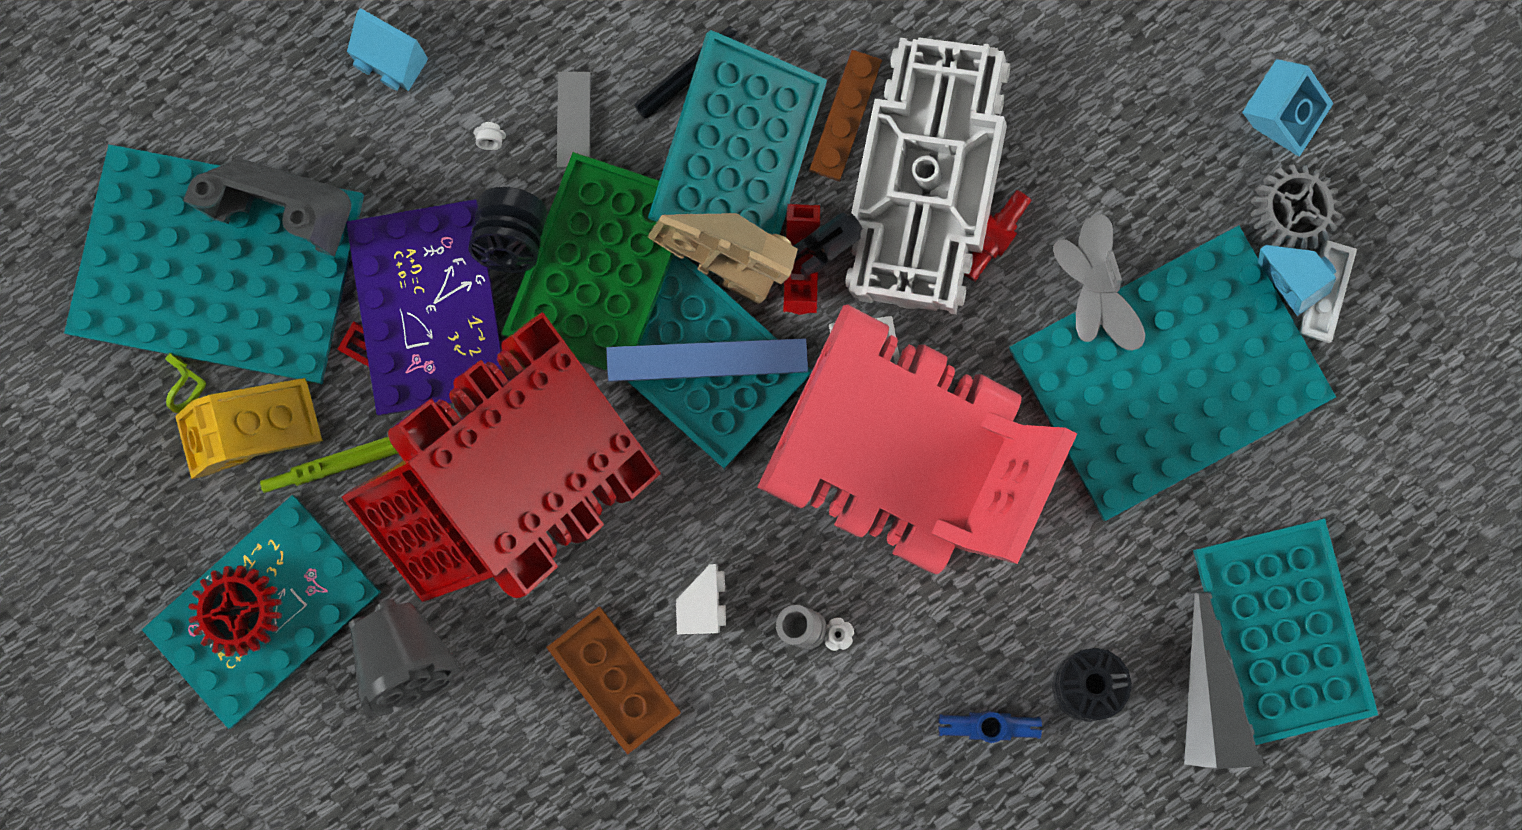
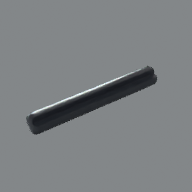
M728 26L719 33L740 42V35L732 26ZM701 49L635 103V109L644 119L652 115L691 82Z

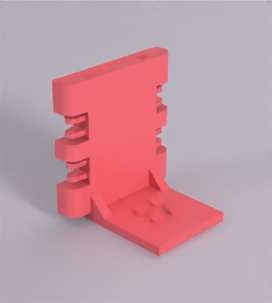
M843 305L757 488L798 508L805 507L811 499V506L818 508L823 504L830 487L837 489V492L830 504L829 515L835 518L838 516L834 526L857 537H863L868 531L870 535L876 537L882 532L888 517L891 516L895 520L887 535V543L892 546L896 545L892 554L933 574L942 572L954 548L1018 564L1077 433L1065 427L1031 426L1013 422L1021 404V395L982 374L975 375L974 379L965 374L959 380L954 393L948 392L947 390L955 375V368L950 365L946 366V355L925 344L918 345L917 349L909 344L903 349L897 364L890 362L898 340L892 335L886 340L889 326L850 305Z

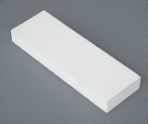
M1332 241L1322 243L1319 257L1325 256L1336 269L1334 274L1336 280L1330 294L1303 312L1299 327L1301 335L1327 343L1332 342L1355 259L1356 248Z

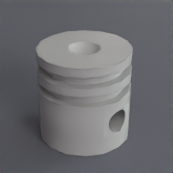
M790 605L779 614L776 621V630L778 636L785 643L806 650L814 649L824 641L827 634V624L820 613L801 605Z

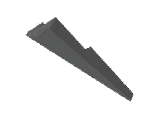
M1196 592L1194 596L1184 764L1213 769L1263 765L1262 755L1258 754L1253 735L1255 732L1252 724H1249L1244 710L1243 702L1245 700L1230 652L1224 646L1220 633L1222 630L1220 620H1216L1210 601L1212 598L1211 592Z

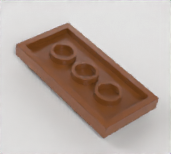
M601 606L546 647L627 755L681 713Z

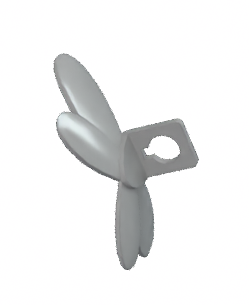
M1099 214L1084 222L1079 236L1078 247L1068 240L1061 239L1054 244L1053 252L1061 268L1072 278L1083 284L1076 309V329L1080 339L1085 342L1094 340L1101 324L1107 334L1119 346L1127 350H1136L1144 343V328L1132 307L1117 293L1120 290L1122 279L1112 250L1113 227L1108 217Z

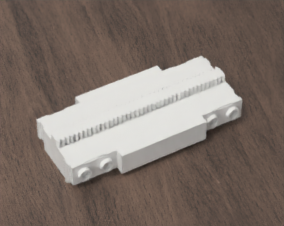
M919 37L918 40L913 39V42L907 41L906 38H900L899 47L893 49L891 56V68H894L892 80L887 79L884 97L888 100H874L851 212L862 226V230L859 232L861 239L854 243L852 247V255L856 257L854 267L849 268L847 271L846 287H849V292L854 298H858L862 302L873 303V301L895 304L907 309L920 308L932 311L941 309L949 311L950 314H956L958 305L963 306L966 297V286H962L964 273L969 274L972 267L973 254L968 253L969 251L982 253L1007 128L1004 116H997L996 114L1001 115L1003 110L1004 95L1000 94L1002 83L1008 82L1010 63H1006L1004 51H998V48L989 47V44L980 46Z

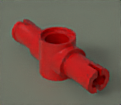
M1016 190L999 213L996 212L994 216H989L982 253H971L973 254L972 267L969 274L964 273L966 277L976 282L991 259H996L997 256L1001 257L1017 235V232H1015L1017 229L1016 223L1032 201L1027 195Z

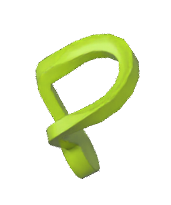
M169 353L165 359L176 367L182 376L169 391L166 405L172 412L179 413L192 400L200 396L206 383L201 377L187 368L188 364L178 356ZM188 377L194 379L198 385L190 397L181 404H174L175 395L185 384Z

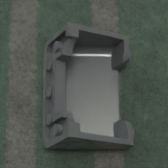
M238 159L197 175L190 182L183 201L209 218L229 224L231 219L229 217L234 213L245 212L249 214L254 198L285 207L282 220L285 229L294 236L306 239L315 245V250L334 257L351 211L349 196L337 187L248 160Z

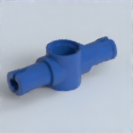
M989 710L982 711L981 713L970 712L969 716L939 714L938 723L950 724V726H938L939 736H969V740H984L985 742L995 743L1000 740L1010 741L1011 737L1041 739L1042 730L1030 729L1031 726L1042 727L1041 717H1011L1010 713H996ZM993 717L998 722V729L993 735H984L981 728L982 723L985 719Z

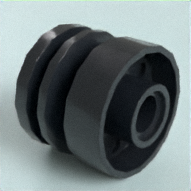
M494 187L485 190L479 197L475 223L473 224L472 235L469 240L468 251L472 258L485 267L505 273H520L534 267L537 263L547 214L544 203L534 194L523 189Z
M1099 648L1080 650L1063 660L1056 669L1052 682L1054 700L1062 712L1074 720L1084 722L1111 718L1120 712L1130 698L1132 687L1129 670L1121 658L1109 650ZM1088 677L1096 682L1097 688L1094 694L1086 688V679Z

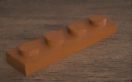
M851 50L809 172L840 182L882 59Z

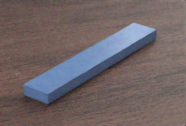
M806 338L606 347L608 382L808 372Z

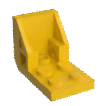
M306 378L207 395L192 400L175 416L191 479L214 474L246 463L258 455L314 445L323 441Z

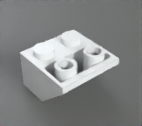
M709 564L676 599L677 634L719 633L720 626L726 625V605H719V592H725V572L718 571L717 564Z

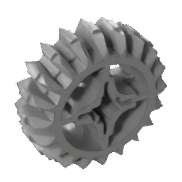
M1294 164L1289 165L1286 171L1282 168H1277L1274 171V176L1268 174L1264 177L1263 182L1265 185L1260 184L1255 189L1259 196H1255L1251 200V204L1260 207L1251 212L1252 217H1261V220L1254 225V229L1265 227L1267 230L1262 235V240H1267L1273 236L1275 239L1272 242V246H1280L1284 242V247L1294 248L1295 246L1296 249L1306 250L1307 247L1314 250L1319 247V242L1325 243L1330 239L1328 233H1333L1337 230V225L1333 221H1338L1342 215L1334 210L1342 205V201L1333 200L1332 196L1338 193V189L1332 188L1329 190L1326 186L1330 183L1331 178L1326 177L1321 181L1318 179L1320 170L1316 169L1309 174L1308 165L1301 166L1297 171ZM1284 185L1302 186L1296 195L1288 192L1283 194L1277 190ZM1312 195L1317 199L1320 210L1312 204ZM1300 200L1298 205H1300L1301 208L1299 210H1302V212L1293 217L1295 212H1293L1292 209L1294 207H1291V205ZM1273 207L1280 211L1282 215L1281 223L1277 220ZM1297 222L1306 225L1310 223L1316 226L1313 231L1306 233L1290 231Z

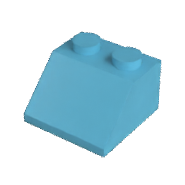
M361 8L358 10L347 49L348 54L354 60L353 66L367 75H370L372 71L381 75L380 81L393 90L397 91L399 87H402L409 91L428 60L416 39Z
M1276 59L1242 113L1254 129L1295 155L1300 156L1334 103L1309 66Z
M1265 245L1260 249L1258 263L1264 268L1273 286L1297 316L1331 293L1336 280L1334 275L1336 269L1325 256L1320 258L1315 251Z

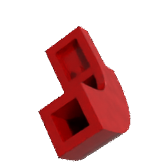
M787 204L786 238L791 242L790 245L793 246L820 227V205ZM808 254L794 263L789 278L784 281L783 312H792L798 315L817 313L818 272L809 277H805L800 272L802 269L801 265L813 257L812 254Z

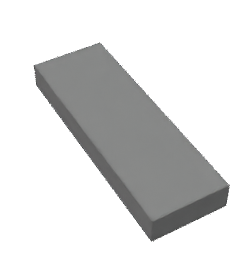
M558 72L557 168L566 169L572 152L590 157L591 72Z

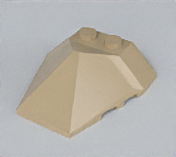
M737 213L661 215L648 235L649 239L680 259L687 256L700 263L697 270L705 275L709 271L714 272L724 279L722 286L757 304L766 299L774 281L782 284L789 278L798 250L790 245L791 242L786 237L779 234L771 235Z

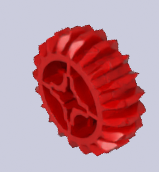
M238 565L234 572L231 566H225L223 568V575L219 571L214 570L211 572L212 582L208 579L200 581L204 592L199 590L192 592V595L198 598L199 601L198 603H190L188 606L191 610H197V616H191L189 622L199 623L200 625L195 628L193 634L195 636L205 634L201 644L209 646L213 643V653H220L224 649L225 656L227 657L233 656L236 651L239 656H245L248 653V647L252 651L260 650L258 640L263 643L270 642L271 639L266 633L267 630L272 632L278 630V626L271 623L272 618H281L282 613L273 612V606L281 605L282 601L281 599H271V596L277 592V588L271 586L265 589L270 579L267 576H262L257 580L259 575L257 569H251L247 573L245 566ZM237 583L250 588L258 601H246L242 591H238ZM225 588V592H222L223 601L218 608L212 609L216 596ZM234 606L249 607L248 609L241 610L240 614H236L237 616L222 615V613L230 612L231 608H235ZM259 612L256 625L246 635L245 630L248 629L249 618ZM223 620L227 624L229 631L233 632L234 639L222 634L215 626L214 621Z

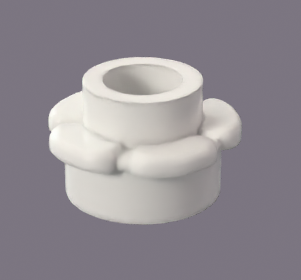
M492 122L482 123L473 132L476 138V145L484 150L500 149L502 139L506 138V133L500 130V126Z
M842 618L831 619L827 625L826 647L833 651L849 648L853 642V626L849 622H844ZM837 631L841 632V637L839 638L835 637V632Z

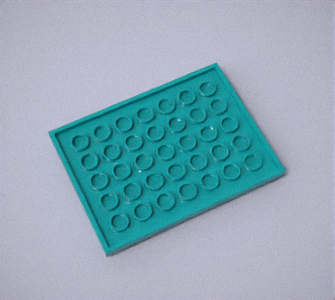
M108 144L64 334L163 354L171 353L178 357L286 378H306L307 382L323 384L351 258L347 224L334 257L315 250V245L306 239L294 236L285 229L282 221L285 207L254 198L249 214L245 212L234 213L229 217L231 218L229 224L215 221L183 200L193 178L220 165ZM341 189L349 196L351 201V211L347 221L359 219L364 194Z
M1239 225L1120 288L1117 293L1128 302L1143 325L1145 340L1140 348L1136 350L1122 348L1114 342L1101 324L1094 340L1090 342L1081 340L1076 329V312L1009 347L1012 356L1051 427H1065L1077 433L1067 456L1103 521H1107L1336 398L1335 393L1267 273L1258 263V258Z

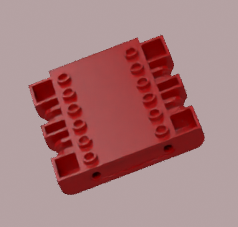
M543 312L533 317L502 342V351L497 354V361L509 379L492 362L484 364L480 360L474 363L454 379V389L449 394L451 403L454 404L461 417L444 400L439 399L435 403L431 398L424 402L388 431L389 440L403 461L393 468L350 489L341 497L422 602L492 577L509 596L513 598L527 596L558 568V565L552 559L557 555V548L546 533L547 530L559 544L567 546L570 542L581 543L587 541L604 526L599 518L602 513L601 504L598 503V500L591 491L605 505L611 506L615 501L625 503L633 500L661 474Z

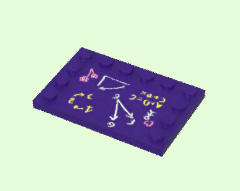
M476 199L346 222L377 416L414 411L431 398L435 403L440 399L448 404H453L449 394L454 389V379L480 360L484 364L487 362L494 363L506 376L497 361V354L502 351L489 268L473 259L468 251L478 206Z

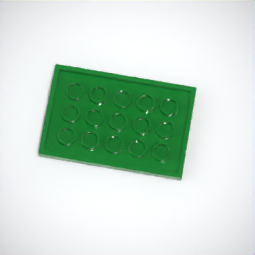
M572 152L544 224L537 263L525 272L502 334L505 337H509L533 317L543 312L580 363L607 372L606 347L639 346L674 256L673 253L648 238L650 231L656 224V221L648 219L659 180Z

